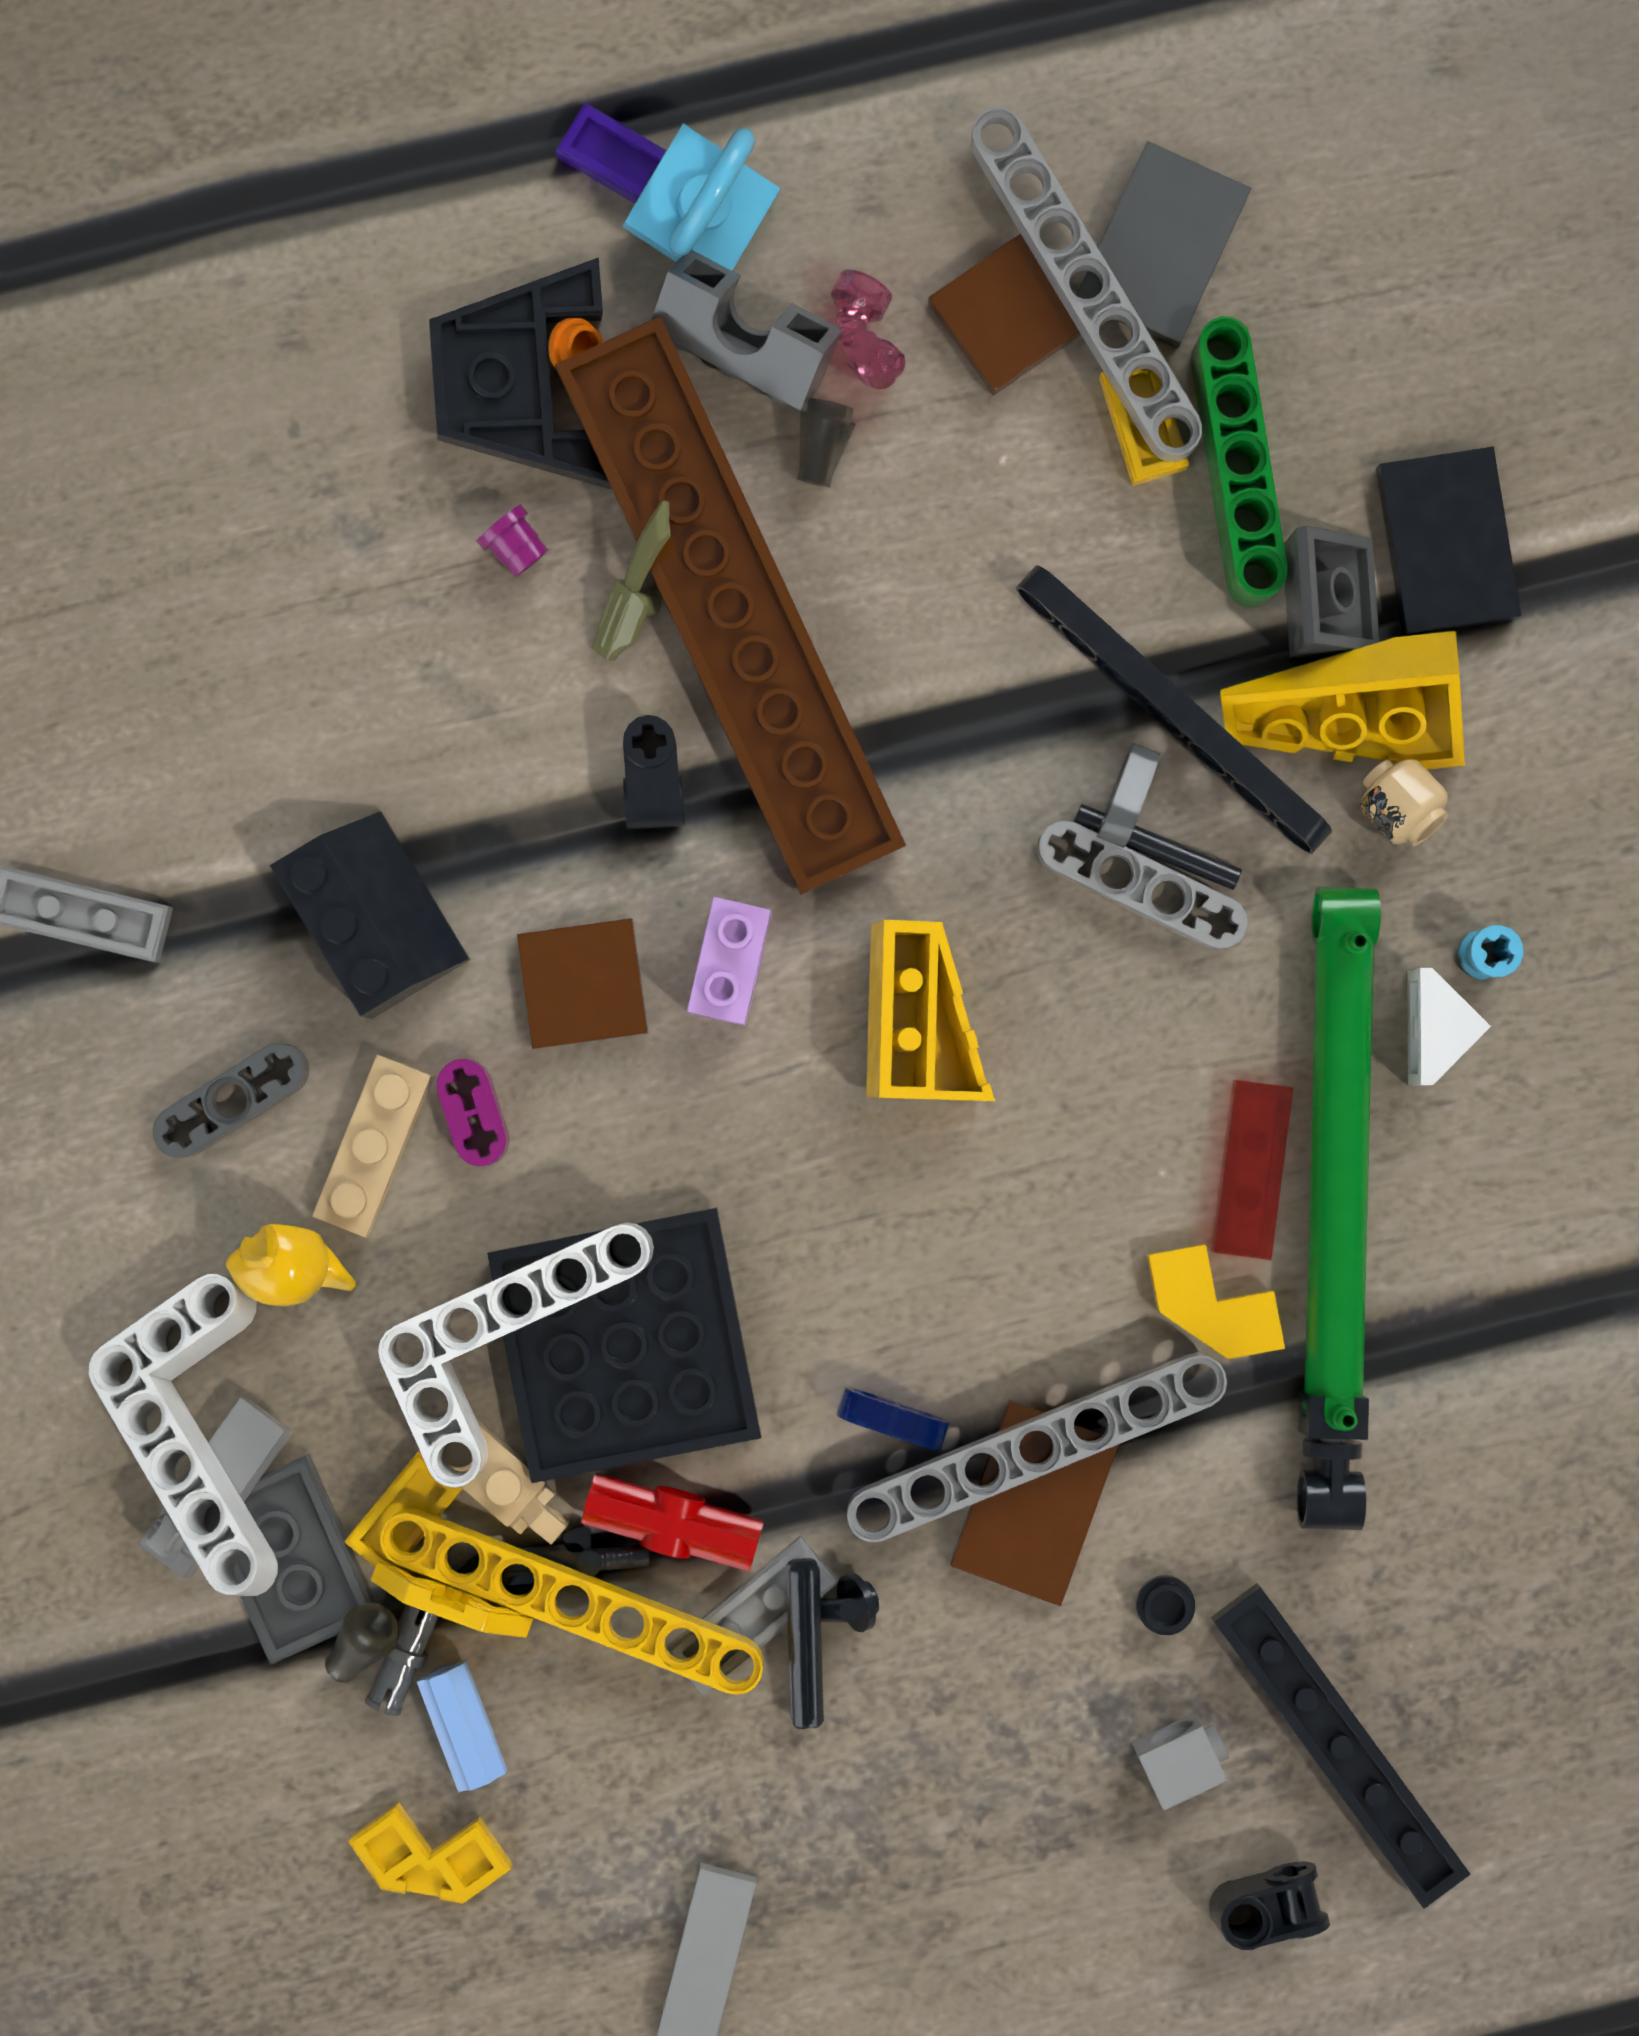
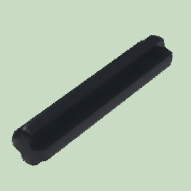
M812 1558L792 1559L787 1563L786 1582L790 1718L795 1728L803 1730L818 1728L824 1722L820 1568L816 1560Z

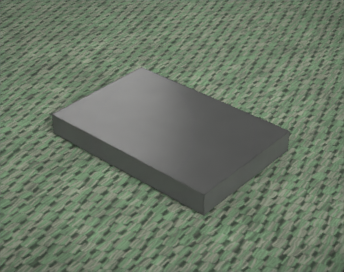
M1147 141L1098 249L1150 336L1178 349L1252 188ZM1087 271L1076 295L1077 297L1091 299L1101 292L1102 284L1096 274Z
M305 1455L264 1474L244 1504L275 1554L278 1563L277 1576L273 1585L266 1592L257 1596L240 1597L271 1665L377 1617L380 1614V1610L352 1548L344 1542L347 1536L311 1455ZM242 1553L234 1564L233 1573L239 1583H242L250 1572L251 1563L245 1553Z

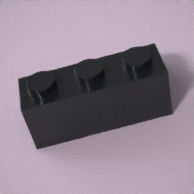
M381 811L321 834L270 865L360 1017L373 1019L471 960Z

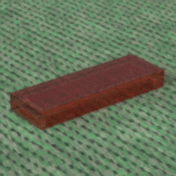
M1233 1080L1211 1252L1272 1260L1294 1087Z

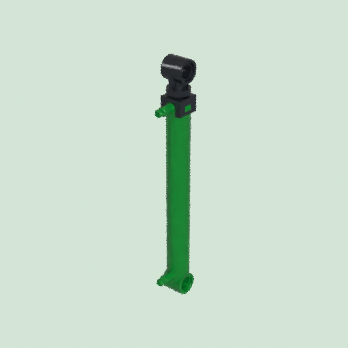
M1317 887L1312 904L1311 929L1314 944H1316L1306 1359L1305 1390H1299L1298 1431L1308 1437L1303 1439V1455L1315 1458L1314 1470H1301L1298 1477L1297 1515L1302 1529L1362 1530L1366 1517V1486L1362 1472L1349 1471L1350 1460L1362 1458V1442L1356 1440H1368L1369 1398L1363 1396L1374 946L1377 944L1381 923L1380 895L1377 889Z

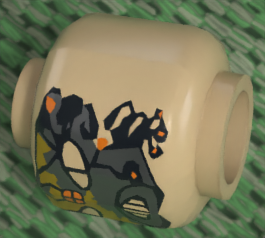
M1415 759L1403 760L1395 765L1389 760H1385L1377 765L1363 780V785L1367 788V791L1361 800L1360 809L1392 844L1398 845L1409 841L1413 846H1416L1436 832L1448 817V813L1444 810L1448 802L1447 792L1420 762Z

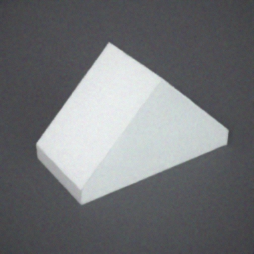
M1417 968L1407 971L1408 1086L1434 1085L1491 1027L1433 968Z

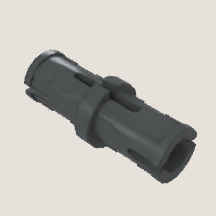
M407 1604L402 1612L393 1638H386L381 1652L385 1655V1658L371 1691L365 1699V1703L369 1707L379 1711L387 1689H392L384 1714L399 1716L401 1714L402 1705L416 1669L423 1668L426 1663L428 1653L425 1651V1647L439 1617L425 1611L422 1618H418L417 1615L420 1609Z

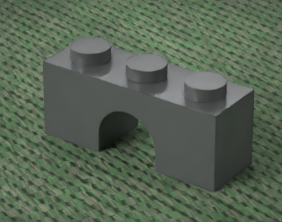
M693 250L689 254L682 256L667 272L651 320L659 316L662 317L677 350L689 351L715 365L722 374L732 378H740L766 392L767 396L773 401L783 405H791L801 411L820 387L843 329L794 303L789 305L772 325L770 331L754 329L739 317L734 305V293L741 275Z

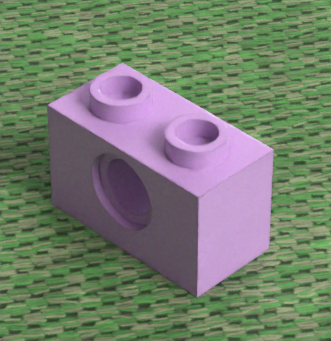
M713 897L687 1008L688 1013L747 1026L772 918L771 910Z

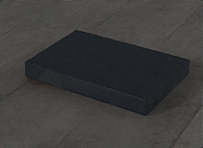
M1494 446L1379 464L1376 468L1403 636L1517 620L1521 617Z

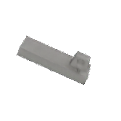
M240 1397L208 1444L243 1502H245L286 1443L292 1431L250 1399ZM189 1470V1472L187 1473V1475L184 1477V1479L182 1480V1482L188 1477V1475H189V1473H190V1470ZM216 1503L207 1509L204 1516V1524L209 1533L213 1532L220 1522L221 1513ZM163 1508L156 1521L139 1542V1545L181 1578H192L199 1565L166 1509Z

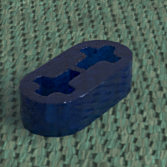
M845 1387L836 1413L838 1417L853 1424L937 1451L942 1449L950 1425L948 1420L932 1413L852 1387Z

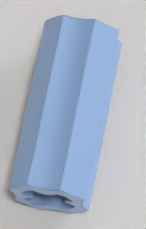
M467 1661L452 1662L420 1677L417 1680V1684L458 1792L474 1790L505 1775L507 1767Z

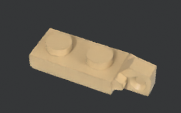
M476 1418L487 1443L488 1459L482 1471L469 1483L460 1487L507 1528L510 1526L521 1535L529 1526L548 1543L553 1544L570 1522L548 1503L556 1493L546 1484L548 1480L531 1483L527 1461ZM460 1442L447 1443L444 1457L449 1467L457 1471L469 1470L473 1461L469 1448Z

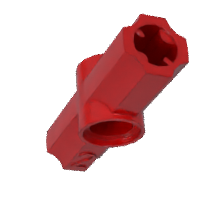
M596 1473L587 1496L581 1524L640 1540V1545L644 1548L663 1555L685 1559L693 1555L717 1564L732 1566L739 1570L742 1569L750 1572L764 1520L705 1504L706 1500L681 1489L667 1486H655V1489L631 1481L617 1479L607 1474Z

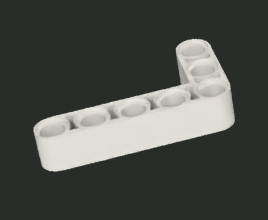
M625 1222L617 1224L408 1319L385 1332L379 1344L380 1362L428 1470L436 1481L449 1487L466 1485L482 1471L487 1463L489 1453L486 1440L450 1360L638 1274L647 1267L653 1255L654 1246L652 1238L646 1229L635 1223ZM622 1233L630 1234L640 1243L641 1256L635 1265L622 1266L611 1257L610 1244L616 1235ZM563 1259H576L585 1267L587 1279L582 1289L575 1291L567 1290L558 1282L556 1275L557 1267ZM509 1284H522L531 1292L533 1299L532 1307L527 1314H513L505 1307L503 1294ZM456 1308L468 1309L476 1316L478 1330L474 1338L461 1339L451 1330L450 1316ZM405 1332L412 1333L421 1340L424 1352L419 1363H407L397 1354L396 1343L400 1334ZM424 1388H437L445 1394L448 1401V1409L445 1416L432 1417L424 1412L420 1403L421 1393ZM460 1442L469 1448L473 1458L472 1466L469 1470L457 1471L449 1467L444 1457L447 1443Z
M207 1274L193 1281L102 1345L91 1358L89 1377L97 1394L209 1584L216 1591L225 1595L257 1596L266 1592L275 1581L278 1570L275 1554L171 1382L174 1378L243 1331L253 1321L256 1314L257 1301L247 1297L236 1286L234 1280L218 1274ZM227 1290L230 1296L229 1306L221 1316L216 1318L213 1311L214 1302L222 1292ZM179 1324L181 1339L173 1350L168 1351L166 1346L167 1334L173 1326ZM130 1358L133 1364L130 1379L121 1385L118 1379V1371L121 1364ZM159 1406L162 1413L161 1423L150 1434L146 1426L147 1417L154 1407ZM187 1454L191 1462V1470L188 1477L179 1483L175 1475V1467L178 1460ZM216 1503L221 1513L220 1522L217 1528L209 1533L204 1524V1516L207 1509ZM242 1553H245L251 1563L248 1577L242 1583H239L233 1573L236 1559Z

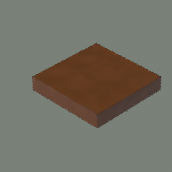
M1021 234L932 294L928 299L929 306L993 396L1081 335Z
M632 918L517 934L532 1049L649 1033Z

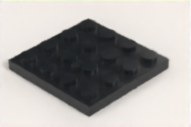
M718 1207L635 1223L646 1229L652 1238L654 1246L652 1259L646 1268L627 1280L503 1336L531 1483L725 1446L762 1437ZM606 1229L488 1252L492 1281ZM618 1234L610 1244L611 1257L622 1266L635 1265L641 1256L640 1243L630 1234ZM567 1258L563 1259L557 1267V1280L562 1287L573 1291L583 1288L586 1283L587 1273L581 1262L576 1259ZM509 1284L503 1294L504 1305L513 1314H527L532 1307L533 1299L531 1292L522 1284Z

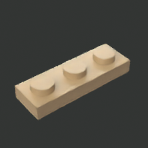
M376 1055L312 1217L362 1237H370L434 1078L433 1075L385 1056Z

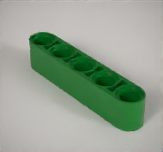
M1220 316L1212 319L1203 327L1191 352V365L1200 421L1202 423V434L1227 589L1236 603L1244 607L1257 608L1267 604L1283 587L1287 579L1288 566L1251 337L1248 328L1241 321L1233 317ZM1213 340H1222L1228 343L1234 352V358L1228 361L1214 358L1209 353L1207 343ZM1222 396H1231L1237 399L1242 406L1243 415L1237 418L1223 415L1218 410L1216 399ZM1231 452H1239L1246 455L1251 462L1252 473L1238 475L1232 472L1227 467L1225 455ZM1247 508L1254 511L1260 518L1261 530L1247 532L1241 529L1234 518L1235 510ZM1250 564L1263 567L1270 577V586L1266 589L1251 587L1244 578V567Z

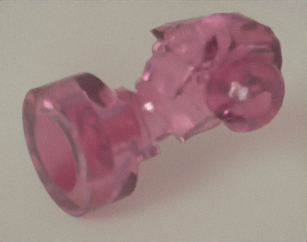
M845 269L841 271L831 291V298L837 308L836 323L843 329L839 342L848 358L846 365L865 385L875 389H886L893 385L897 377L903 373L906 363L905 356L890 341L878 337L874 331H869L867 323L879 322L883 319L892 300V294L884 284L872 276L857 270Z

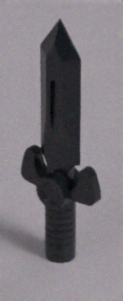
M587 1525L570 1529L563 1535L564 1542L577 1543L583 1548L582 1550L571 1551L564 1544L520 1548L595 1578L599 1571L651 1567V1550L644 1548L640 1544L605 1548L593 1545L591 1529ZM477 1553L456 1572L468 1574L475 1571L479 1566V1554ZM512 1564L503 1570L502 1583L503 1586L534 1583V1576L528 1567L522 1564ZM568 1586L569 1592L573 1594L587 1595L579 1586Z

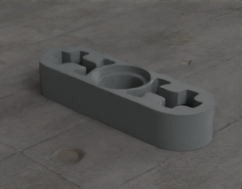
M274 1043L263 1047L163 1110L157 1116L153 1125V1139L156 1146L164 1154L175 1158L191 1157L201 1153L299 1091L305 1085L309 1076V1063L306 1056L300 1049L289 1044ZM274 1055L282 1060L292 1059L294 1066L288 1070V1076L291 1081L285 1084L282 1080L275 1079L264 1084L260 1089L268 1097L261 1101L258 1088L244 1073L251 1069L253 1078H260L274 1068L270 1060ZM230 1083L240 1086L247 1097L244 1111L233 1118L223 1115L216 1104L219 1090ZM202 1100L205 1114L212 1122L218 1125V1129L212 1132L210 1123H202L189 1133L192 1141L189 1146L184 1141L172 1142L169 1135L176 1130L173 1120L177 1117L181 1122L192 1121L202 1115L203 1112L196 1107V1103Z

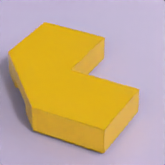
M1206 1244L1146 1254L1157 1311L1227 1359L1285 1349L1274 1291L1267 1290L1217 1300Z
M382 1559V1561H377L371 1577L372 1582L402 1603L480 1632L526 1638L533 1618L404 1568L390 1560Z
M399 1802L354 1833L348 1840L381 1890L403 1894L408 1891L437 1896L440 1898L439 1900L460 1904L465 1903L506 1874L513 1865L480 1816L432 1850Z

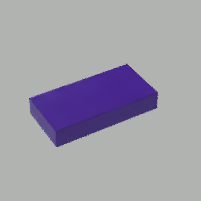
M584 103L557 147L556 155L561 161L629 201L636 203L667 150L589 104Z

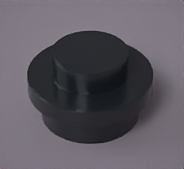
M1160 1575L1151 1578L1141 1587L1136 1599V1609L1140 1620L1150 1631L1159 1635H1173L1184 1630L1192 1621L1195 1613V1599L1190 1588L1182 1580L1170 1575Z

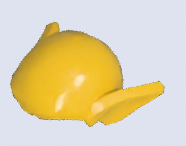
M281 1224L262 1226L260 1231L253 1237H244L240 1247L228 1256L225 1263L236 1286L247 1297L266 1305L287 1307L304 1303L319 1291L321 1287L345 1291L356 1289V1281L343 1267L335 1254L325 1245L320 1234L313 1230Z

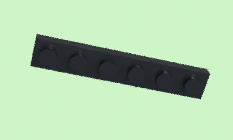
M1258 1583L1210 1617L1423 1909L1471 1875Z

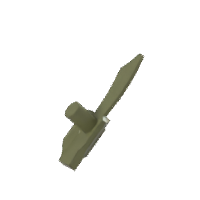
M661 501L650 516L633 550L625 579H616L592 645V649L607 661H615L623 650L635 644L645 617L655 616L660 610L658 595L640 592V589L656 557L671 536L669 524L670 506L668 501Z

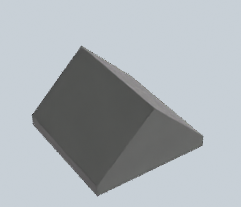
M1307 525L1296 528L1284 543L1288 566L1287 579L1285 581L1289 658L1331 657L1378 643L1379 629L1373 539Z

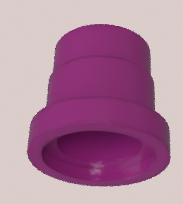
M521 504L505 514L476 540L483 550L490 548L515 578L548 552L547 547L538 538L539 535L526 521L525 517L528 513Z

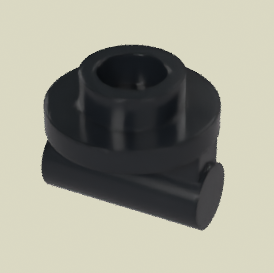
M849 1573L840 1577L837 1584V1597L821 1598V1622L848 1623L857 1632H864L874 1627L876 1614L879 1612V1598L872 1584L864 1581L856 1573Z

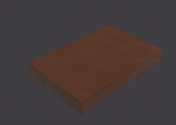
M1009 1399L997 1432L1045 1412ZM1074 1423V1431L1082 1440L1094 1441L1104 1434ZM1038 1430L1024 1435L1019 1446L1022 1458L1031 1463H1040L1048 1459L1053 1448L1050 1436ZM1118 1445L972 1504L950 1562L951 1567L1061 1607ZM990 1454L978 1484L980 1486L991 1483L998 1475V1462Z

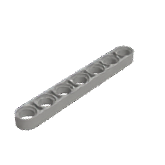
M992 107L984 110L977 116L972 126L970 146L975 159L1150 450L1156 457L1167 462H1178L1186 459L1194 452L1202 436V423L1199 415L1021 119L1014 111L1005 107ZM992 124L1004 125L1011 131L1013 142L1005 150L992 151L982 143L980 137L982 130ZM1031 173L1041 181L1043 191L1035 199L1021 200L1012 193L1010 188L1011 180L1018 174ZM1050 222H1061L1070 229L1072 241L1066 248L1060 250L1050 249L1041 241V228ZM1090 271L1100 279L1102 290L1094 298L1081 299L1071 291L1069 286L1070 278L1077 272ZM1109 320H1119L1129 327L1131 341L1125 347L1119 349L1110 348L1100 339V326ZM1139 369L1153 371L1159 377L1161 383L1160 392L1150 398H1141L1135 395L1129 386V376ZM1170 418H1178L1184 421L1190 430L1189 442L1179 448L1165 445L1158 434L1159 425L1164 420Z
M1196 1352L1181 1356L862 1487L853 1494L848 1503L847 1519L849 1527L854 1535L863 1541L875 1543L892 1538L1211 1407L1220 1401L1226 1391V1373L1220 1363L1207 1354ZM1194 1364L1208 1365L1215 1377L1213 1388L1204 1396L1195 1397L1189 1395L1185 1391L1182 1382L1185 1371ZM1142 1386L1156 1389L1161 1399L1158 1412L1147 1419L1133 1416L1128 1406L1131 1393ZM1084 1409H1098L1106 1417V1431L1097 1440H1082L1074 1431L1075 1418ZM1036 1430L1045 1432L1050 1436L1053 1444L1052 1453L1048 1459L1040 1463H1031L1023 1459L1020 1455L1019 1446L1024 1435ZM975 1454H990L998 1462V1475L994 1481L987 1485H975L965 1475L966 1463ZM921 1476H935L944 1485V1496L940 1503L934 1507H920L911 1498V1486ZM873 1497L886 1502L891 1512L886 1525L876 1530L864 1528L856 1517V1511L860 1503L865 1499Z

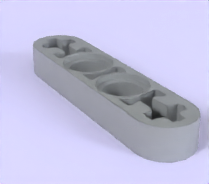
M1067 820L1058 821L1048 826L1039 837L1037 844L1038 859L1043 867L1051 873L1195 943L1213 950L1227 949L1240 942L1246 933L1248 925L1247 915L1243 907L1234 899L1127 847L1123 848L1097 837L1096 832L1080 824ZM1065 833H1069L1074 837L1072 846L1086 855L1091 850V843L1102 849L1090 864L1088 878L1078 873V869L1085 862L1072 856H1068L1062 863L1053 859L1055 849L1048 845L1050 837L1059 840ZM1109 857L1122 858L1131 867V880L1122 889L1115 890L1103 884L1100 878V866ZM1170 882L1180 888L1184 900L1182 907L1177 913L1166 915L1155 909L1151 896L1157 884ZM1196 894L1205 898V901L1198 909L1211 915L1219 913L1222 908L1229 912L1227 922L1234 926L1232 934L1224 932L1217 939L1209 935L1212 925L1198 917L1192 919L1191 928L1182 924V921L1193 909Z

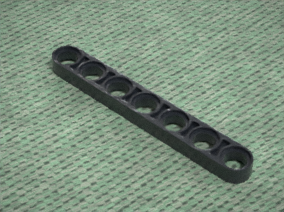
M1036 565L1016 586L1019 595L1035 612L1297 847L1309 854H1313L1332 833L1330 825L1318 812L1053 574L1043 567Z

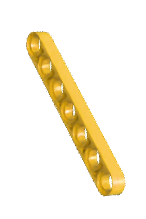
M414 1508L400 1510L386 1522L381 1530L380 1544L383 1553L390 1561L404 1568L725 1693L734 1695L748 1693L756 1687L761 1679L764 1664L761 1649L750 1638L423 1510ZM411 1521L421 1527L425 1540L420 1550L408 1553L403 1552L395 1545L393 1530L398 1523ZM464 1542L475 1547L480 1559L478 1568L468 1574L454 1571L448 1564L447 1559L448 1550L452 1545ZM512 1564H522L528 1567L534 1576L533 1589L523 1595H514L508 1592L502 1583V1572L506 1567ZM569 1585L582 1588L589 1598V1608L587 1611L575 1617L567 1616L561 1612L556 1602L557 1593L560 1589ZM626 1606L638 1610L644 1620V1628L641 1633L630 1638L618 1635L611 1625V1616L614 1611ZM686 1628L694 1632L699 1641V1649L696 1654L690 1658L679 1659L669 1653L665 1640L667 1635L674 1629ZM730 1650H743L753 1659L754 1670L747 1678L732 1680L722 1672L720 1660Z

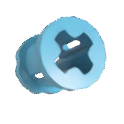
M1491 925L1479 931L1467 933L1460 941L1457 949L1461 969L1468 976L1478 980H1484L1489 977H1504L1513 973L1520 966L1524 956L1523 944L1519 935L1511 928L1503 925ZM1494 941L1496 945L1493 948V953L1499 957V961L1486 964L1484 961L1487 957V952L1481 948V944Z

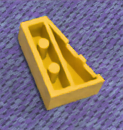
M881 920L871 924L866 1098L995 1101L991 1085L986 1081L977 1051L979 1045L975 1031L971 1030L961 997L963 991L942 922Z

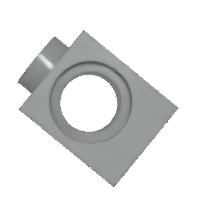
M1195 1713L1131 1742L1163 1811L1228 1781L1220 1765V1762L1229 1758L1226 1748L1215 1726L1212 1725L1204 1729Z

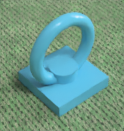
M683 123L622 227L674 262H677L682 256L689 254L693 250L732 271L781 188L745 165L755 144V136L750 129H737L730 137L724 149H721Z

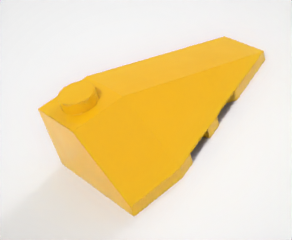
M1456 631L1395 637L1220 690L1225 730L1245 746L1296 753L1302 748L1333 752V760L1351 763L1354 757L1358 756L1383 761L1389 760L1393 765L1403 760L1415 759L1425 769L1465 766Z

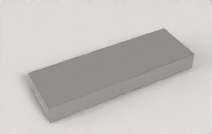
M0 866V925L160 963L173 907Z
M800 1535L700 1619L746 1636L756 1642L759 1648H761L788 1625L786 1565L790 1560L798 1558H812L816 1560L820 1568V1598L838 1584V1579L802 1535ZM687 1629L667 1646V1650L676 1658H690L698 1651L699 1641L694 1632ZM738 1649L725 1653L720 1660V1667L724 1675H729L747 1660L750 1655ZM690 1679L702 1695H705L712 1689L710 1686Z
M705 1863L700 1864L656 2036H718L757 1884V1877Z

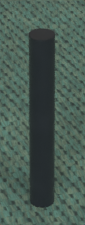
M1081 803L1074 822L1098 833L1104 812ZM1136 825L1126 844V847L1231 890H1234L1242 872V869Z

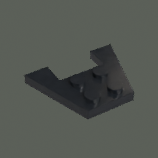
M599 257L429 319L438 441L612 490L585 430L554 431L546 323L560 322L566 318L602 321L603 307Z

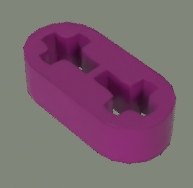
M459 1059L448 1063L439 1073L437 1092L455 1149L460 1158L468 1164L474 1166L492 1165L502 1159L508 1150L510 1141L509 1132L491 1076L483 1065L473 1060ZM464 1069L467 1076H477L479 1078L480 1086L472 1089L475 1109L468 1110L463 1095L452 1094L449 1085L457 1081L456 1071ZM475 1115L479 1116L484 1131H495L497 1134V1141L489 1145L490 1155L483 1157L480 1149L470 1150L467 1145V1139L475 1136L471 1117Z

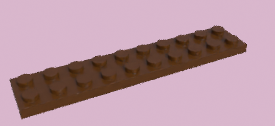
M659 316L555 364L559 377L636 542L660 502H669L671 536L656 557L650 572L800 895L905 847L904 839L662 317Z

